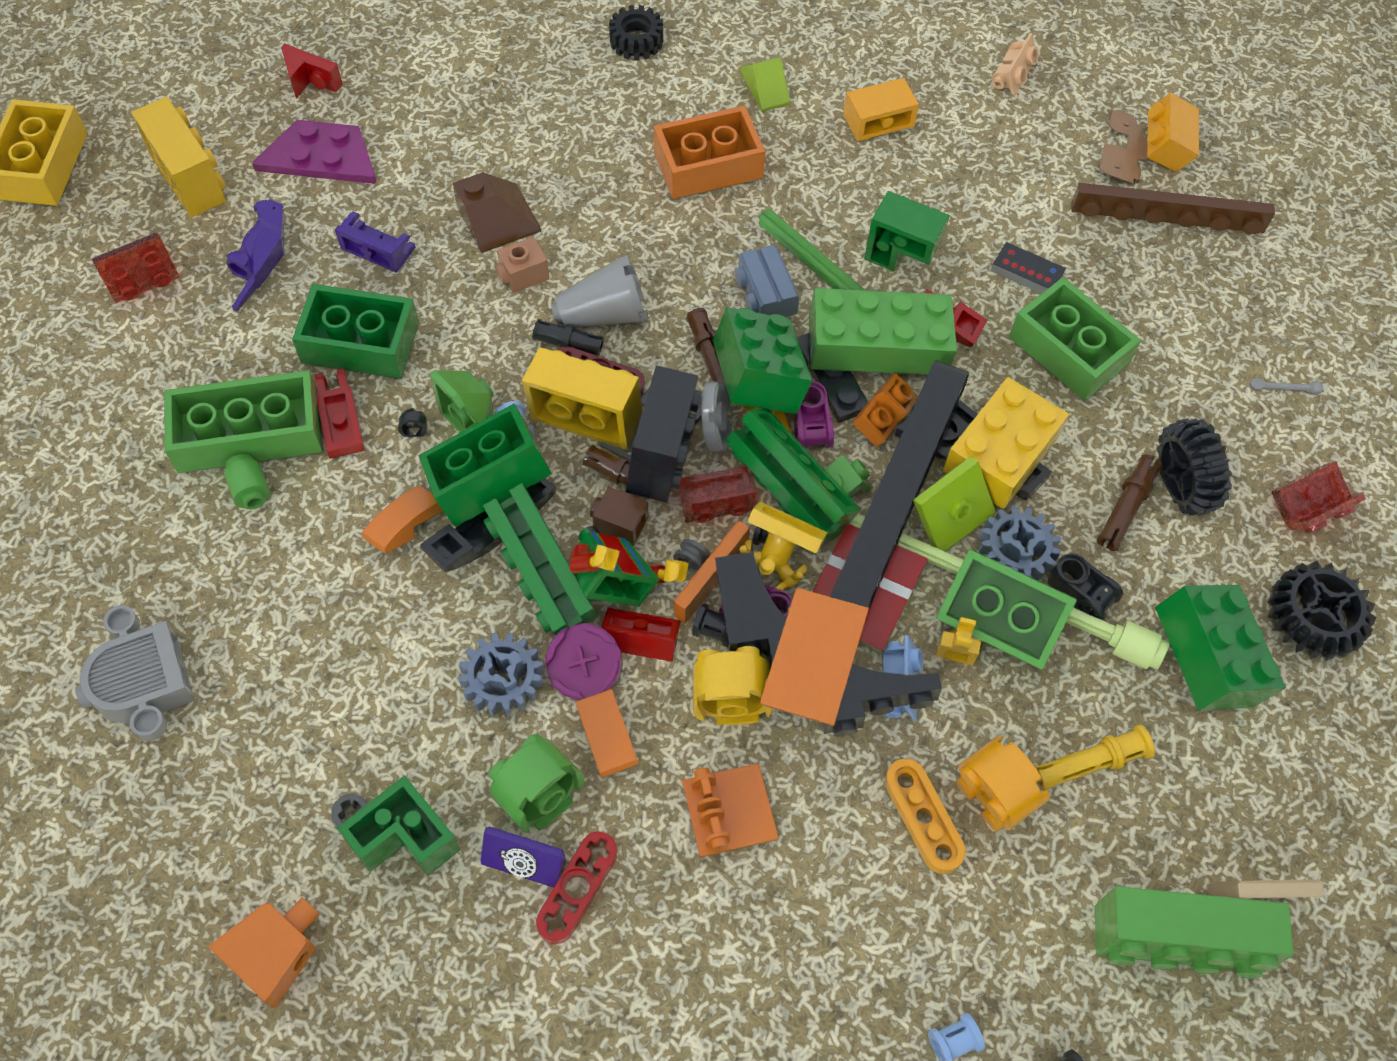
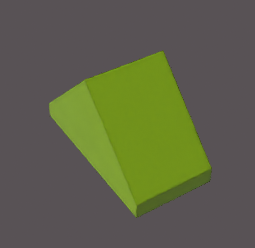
M781 57L739 67L761 112L790 104Z

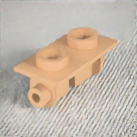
M1029 33L1025 42L1017 41L1010 45L1002 60L1003 64L999 65L992 76V84L996 89L1010 88L1011 94L1015 96L1020 86L1026 83L1027 74L1032 65H1036L1039 56L1038 47L1034 44L1032 33Z

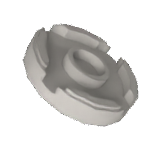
M708 381L705 383L702 392V426L709 451L718 453L729 448L725 440L732 430V423H730V420H727L730 401L727 389L722 382Z

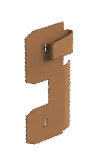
M1112 110L1109 127L1116 132L1127 135L1126 149L1113 144H1105L1099 169L1105 174L1133 184L1135 179L1138 183L1141 167L1137 166L1138 159H1149L1147 157L1148 133L1143 136L1133 115L1120 110Z

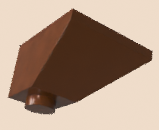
M484 172L452 183L457 208L481 253L542 231L516 183Z

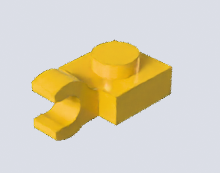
M960 617L956 630L950 632L943 631L938 642L936 657L973 666L979 655L981 640L972 638L976 620Z

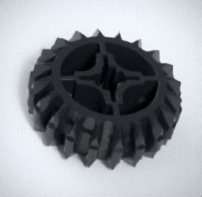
M1196 418L1178 420L1176 423L1169 424L1168 427L1163 428L1162 435H1159L1158 439L1160 445L1156 448L1159 454L1158 459L1162 462V468L1159 473L1173 502L1178 504L1179 510L1183 514L1200 516L1224 507L1225 501L1229 500L1228 490L1232 489V484L1229 481L1232 472L1229 470L1228 465L1230 459L1227 458L1225 453L1226 446H1222L1220 442V434L1215 433L1212 424H1207L1204 419L1197 420Z
M1317 560L1308 566L1301 563L1293 570L1290 569L1284 572L1280 577L1281 580H1278L1273 585L1272 594L1267 603L1272 606L1268 617L1278 620L1274 624L1273 631L1285 630L1287 633L1283 637V643L1290 642L1292 639L1297 642L1295 653L1301 652L1306 647L1309 649L1310 659L1317 658L1320 654H1322L1325 661L1333 659L1335 656L1341 659L1348 656L1351 652L1357 651L1363 646V642L1371 636L1373 631L1371 627L1377 618L1371 614L1375 603L1365 600L1370 590H1360L1358 588L1360 578L1350 580L1346 577L1347 568L1336 572L1332 562L1326 564L1323 568ZM1297 591L1299 592V594H1300L1301 597H1302V598L1300 599V602H1301L1302 607H1303L1302 610H1299L1298 605H1297V601H1296V593H1297ZM1342 610H1344L1346 614L1347 628L1343 624L1345 619L1341 613Z

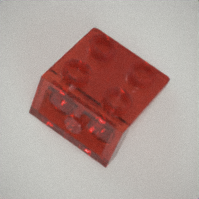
M157 232L92 259L116 304L124 300H133L139 294L155 287L167 286L172 280L179 278L168 251Z

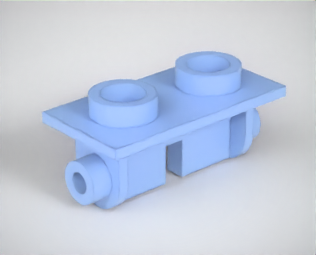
M905 635V646L898 641L887 643V648L883 650V672L916 675L918 671H923L924 660L922 650L915 646L909 635ZM910 705L894 707V711L886 714L889 718H899L902 716V712H907L913 720H917V709H911Z

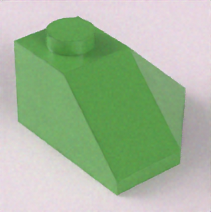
M435 370L430 374L439 412L459 433L493 415L492 397L494 394L490 386L483 379L478 381L469 371Z

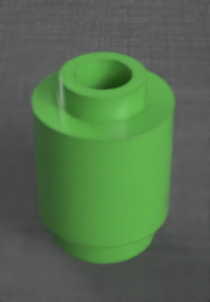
M249 454L233 456L226 462L224 476L234 504L237 507L250 510L261 507L269 498L270 489L260 463Z

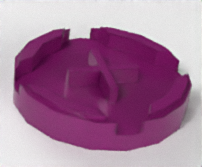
M589 623L567 627L561 630L549 644L545 656L548 678L552 686L562 695L576 700L585 699L612 689L618 682L623 667L622 651L616 639L601 627Z

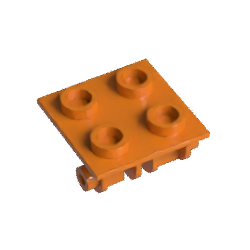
M759 763L711 774L709 768H700L694 771L695 777L682 780L700 858L779 840Z

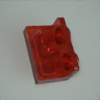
M1336 461L1326 463L1271 491L1286 526L1290 530L1304 529L1306 533L1326 527L1328 525L1326 520L1331 517L1340 518L1356 511L1354 505L1366 500L1364 492L1350 493Z
M747 466L683 477L678 489L685 523L693 521L705 523L713 520L715 517L726 515L742 516L752 511L757 505V489L755 486L752 487Z

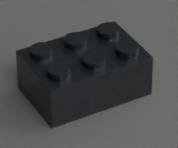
M656 365L632 446L625 493L668 503L671 488L679 489L683 473L682 468L684 462H686L690 441L684 439L690 440L691 435H693L697 415L692 414L691 411L698 412L702 391L696 390L698 375Z

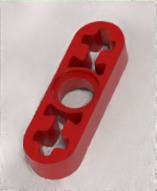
M597 831L588 834L583 839L539 911L536 926L539 935L545 942L555 945L564 943L577 928L617 859V846L615 840L609 834ZM602 842L606 844L605 849L609 856L607 858L600 856L593 865V871L600 873L597 877H594L589 870L577 865L579 862H582L587 867L592 858V853L588 848L591 845L598 847ZM582 877L590 885L588 893L578 899L570 897L566 893L567 883L572 878ZM560 897L565 904L578 908V910L573 914L568 908L562 919L566 928L563 931L556 929L551 934L548 933L549 926L545 920L548 916L556 918L562 906L560 903H556V900Z

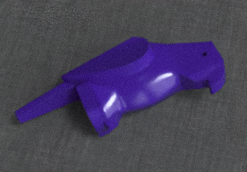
M270 199L261 200L253 206L254 211L257 212L258 221L246 233L241 248L226 255L228 259L226 264L232 274L247 280L246 285L232 305V309L238 312L253 292L260 288L284 255V209L282 204Z

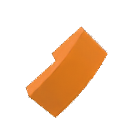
M895 372L871 397L852 423L875 447H878L886 441L897 422L908 415L917 401L918 395Z
M418 485L385 507L362 531V538L386 554L415 539L414 526L426 522L428 519L442 513L443 510L434 499L433 494Z
M612 689L575 702L601 778L639 764Z

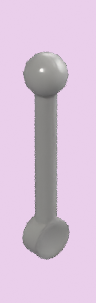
M1253 378L1250 382V388L1254 391H1261L1262 389L1310 391L1314 395H1318L1323 391V385L1317 381L1311 384L1269 383L1264 382L1260 378Z

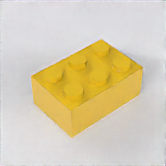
M166 96L131 112L151 158L190 218L226 202L222 191L227 188L218 170L214 171L213 169L218 166L216 159L209 148L202 149L201 146L204 144L196 128H188L190 123L181 106L175 108Z
M11 99L0 124V200L58 206L88 134L75 106Z
M539 347L522 379L531 419L628 450L637 432L643 412L639 377L626 370H614L601 366L592 360L584 361L568 356L559 350L551 351Z
M1007 377L951 447L943 472L948 474L967 458L972 457L979 462L993 504L1004 510L1058 439L1069 413L1010 377Z

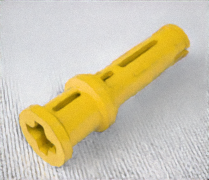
M1142 724L1135 725L1130 732L1116 737L1112 735L1103 736L1099 744L1060 757L1048 763L1036 765L1035 768L1042 777L1037 783L1038 785L1042 784L1040 785V790L1044 791L1045 789L1072 781L1109 767L1112 770H1119L1124 767V763L1141 757L1144 759L1153 758L1155 756L1153 740Z

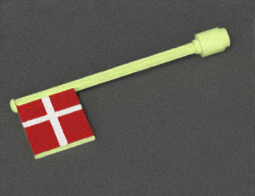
M857 514L844 529L812 592L830 597L865 516ZM902 533L867 614L859 643L882 654L927 562L957 575L964 560ZM1075 608L1072 609L1066 622L1108 641V645L1114 647L1112 655L1146 670L1148 667L1155 670L1159 669L1170 645L1169 642L1162 639L1161 634L1129 620L1126 621L1124 627L1119 624L1114 626Z

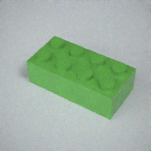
M814 288L809 310L811 369L929 374L935 360L952 365L957 352L952 295Z
M310 370L164 390L165 452L177 473L225 467L226 462L230 458L239 454H249L254 460L261 462L323 453L321 420L316 398L318 391Z
M1115 886L1094 906L1096 956L1108 957L1109 963L1113 965L1127 966L1135 964V960L1151 961V967L1160 970L1176 969L1177 964L1193 965V971L1200 974H1216L1220 972V968L1235 970L1237 977L1260 978L1263 976L1262 972L1277 969L1278 964L1294 956L1289 903Z

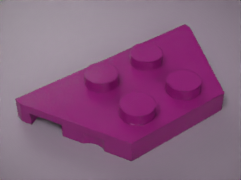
M296 120L252 164L254 170L259 172L376 183L375 173L360 128L354 125Z

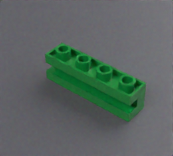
M749 410L741 420L745 427L742 430L732 431L725 440L733 450L734 457L742 464L747 465L756 475L757 483L775 496L779 507L785 513L828 532L823 543L836 539L861 511V508L770 410Z
M522 483L509 490L512 495L509 499L499 503L495 498L483 505L489 516L483 521L494 539L498 537L502 539L506 548L500 552L509 568L513 570L517 567L523 579L518 581V585L528 601L535 599L540 611L535 613L546 633L552 630L557 635L567 627L589 623L599 617L590 600L585 598L575 574L569 569L567 559Z

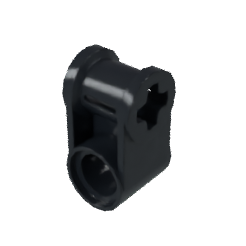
M1069 553L1063 555L1048 576L1047 583L1049 586L1077 599L1074 605L1075 609L1103 621L1108 608L1113 603L1119 602L1124 594L1121 586L1114 579L1104 575L1078 554ZM1062 572L1070 574L1074 580L1066 578Z

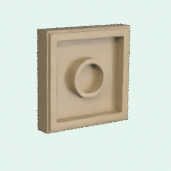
M1319 879L1220 881L1207 884L1208 893L1211 896L1241 899L1325 897L1323 882H1320Z

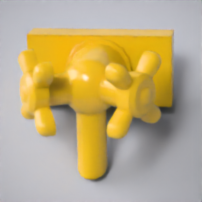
M760 501L753 508L747 522L769 532L762 551L753 552V540L750 539L745 541L739 551L741 554L753 552L760 572L763 575H769L773 571L776 572L781 580L777 582L778 585L774 588L784 590L795 586L807 571L805 564L798 567L795 571L788 564L795 546L798 545L813 553H817L828 532Z

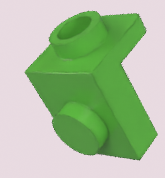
M842 454L824 469L850 498L861 489L869 492L874 488L867 479L871 475L869 470L859 459L852 461Z

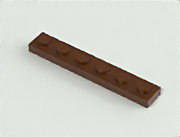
M1078 183L1071 202V212L1082 213L1085 216L1103 215L1112 216L1118 220L1130 218L1146 220L1154 224L1166 222L1179 224L1183 227H1211L1217 231L1225 229L1239 230L1247 234L1265 233L1275 215L1274 204L1088 183Z

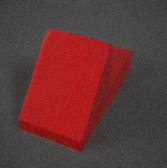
M285 43L282 45V53L296 99L309 83H312L320 90L326 88L333 92H337L343 85L337 63Z

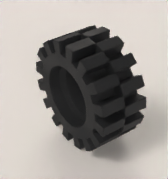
M634 5L628 6V11L624 7L619 9V14L615 12L609 21L611 48L613 50L616 49V54L619 56L624 53V58L628 60L630 56H634V61H639V56L649 59V53L655 56L658 53V49L661 50L663 43V19H660V14L658 12L653 14V9L650 7L645 11L643 5H639L638 9H634ZM633 30H641L646 33L642 35H631L627 32Z

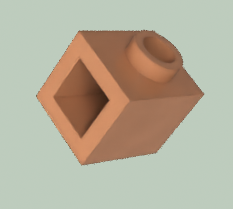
M534 236L497 250L499 264L495 265L497 276L502 285L508 283L513 293L549 280L548 261Z

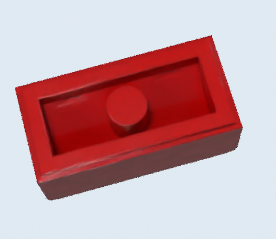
M607 608L601 628L605 629L616 639L622 653L673 662L681 620Z

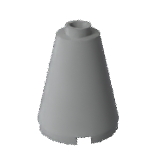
M629 255L621 256L555 296L556 303L551 304L556 322H563L565 327L568 324L575 327L638 323L649 320L647 309L644 310L641 303L644 300V296L633 264L630 265Z

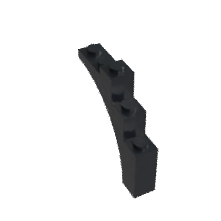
M748 552L715 558L730 652L736 651L743 646L758 648L760 656L762 652L769 651L772 666L786 618L775 606L761 580L754 553ZM852 664L835 724L831 726L822 723L824 734L834 733L835 737H845L857 733V729L864 726V712L870 711L871 715H884L894 711V707L910 705L911 709H922L933 705L934 701L939 699L942 690L939 673L902 675L873 671Z

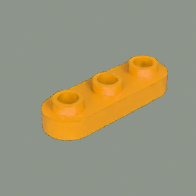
M911 759L895 761L891 764L885 776V787L927 867L938 874L953 873L960 867L966 854L965 845L924 768L918 762ZM898 778H909L912 786L909 788L900 786ZM926 812L930 816L931 821L926 824L921 823L917 819V813ZM936 849H947L950 858L948 860H941L936 855Z

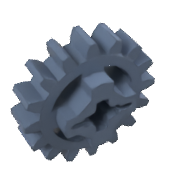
M1012 506L1008 515L1002 509L998 510L995 518L989 517L981 531L979 540L982 542L978 549L979 553L987 554V557L1031 577L1032 575L1034 579L1040 581L1045 572L1050 573L1052 571L1055 561H1057L1061 552L1057 548L1061 541L1060 536L1052 535L1056 526L1054 524L1044 525L1042 523L1045 517L1043 513L1036 518L1031 516L1032 510L1027 507L1024 514L1019 513L1016 506ZM1007 528V532H1001L1000 536L996 537L1000 531ZM1039 553H1042L1038 560L1032 562L1033 556H1038Z
M492 633V642L487 644L480 638L477 640L479 645L477 651L469 648L466 650L470 662H460L459 667L464 675L458 678L461 688H466L463 691L465 699L467 701L474 700V706L478 712L485 706H488L490 716L494 717L498 709H504V713L508 717L511 716V707L517 706L521 711L526 710L524 703L526 698L534 701L537 699L536 690L533 687H543V678L538 675L544 672L542 661H536L539 658L536 648L528 650L527 639L522 638L518 643H514L513 634L508 633L505 641H499L497 633ZM484 662L483 670L477 673L479 667ZM494 666H496L499 671L501 670L502 673L507 674L509 682H507L504 677H501L498 673L495 674L496 672ZM525 671H527L525 681L519 687V678L525 675Z

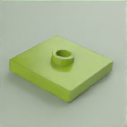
M972 457L967 458L913 499L931 546L945 552L996 513L979 462Z

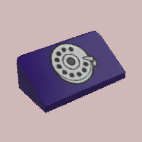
M489 826L485 828L480 859L481 865L553 888L555 887L566 864L563 849Z

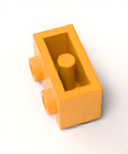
M900 78L846 92L843 116L856 140L861 141L914 127L919 103L905 78Z
M1171 92L1160 101L1155 102L1148 110L1147 157L1171 171H1179L1199 156V108Z

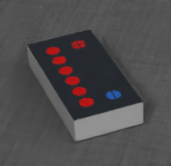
M1008 242L1004 244L991 268L992 272L1039 293H1043L1060 280L1066 270L1061 265Z

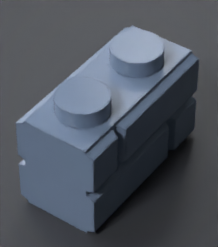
M771 245L760 248L759 251L755 249L741 253L739 255L738 268L734 269V274L738 287H744L747 292L745 295L747 308L756 313L767 315L779 314L788 317L797 314L799 295L777 246Z

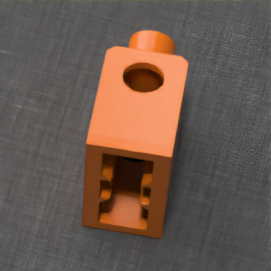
M303 897L284 916L267 902L220 936L208 948L265 1003L275 1008L316 950V947L302 933L320 914Z

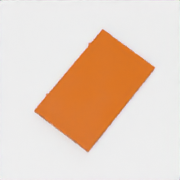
M796 588L791 606L788 608L789 613L768 679L765 680L766 685L760 705L834 726L869 608Z

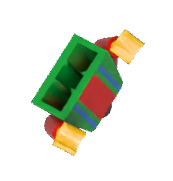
M595 526L586 527L580 532L578 536L580 542L573 547L570 554L569 569L575 574L585 598L637 607L642 605L656 584L664 583L665 581L684 582L689 565L687 562L667 559L666 566L648 565L629 541L624 538L601 534Z

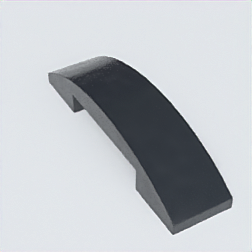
M546 478L526 488L538 510L556 493V487ZM484 511L456 528L448 524L421 543L420 549L444 572H448L482 557L503 541L500 537L494 539L483 521L489 516Z

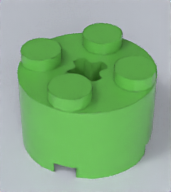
M539 734L528 737L520 750L514 753L508 760L502 759L498 761L489 772V777L493 780L490 787L492 799L524 833H530L529 827L532 826L542 830L550 825L573 804L574 801L569 796L576 787L581 791L584 785V774L551 740L543 739Z

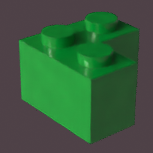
M887 191L872 217L864 260L891 271H895L903 255L929 265L945 236L950 215L910 200L905 196Z
M405 775L337 827L344 840L369 872L373 871L404 846L425 874L429 876L461 850L455 836Z

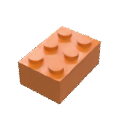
M745 105L654 126V154L672 199L762 179L764 176L766 151Z

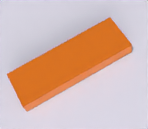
M741 521L735 523L674 600L675 618L681 620L684 624L688 622L718 583L715 558L741 554L739 551L740 547L744 545L746 540H749V526Z

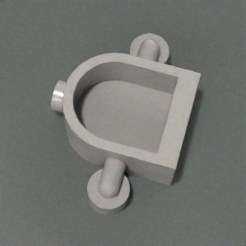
M125 605L115 606L105 614L103 620L104 627L115 639L102 644L89 655L81 671L80 685L75 687L76 696L82 708L94 706L104 717L111 721L130 723L131 730L141 740L153 741L160 738L167 728V720L162 713L193 702L195 698L177 635L167 621L138 630L140 620L135 612Z

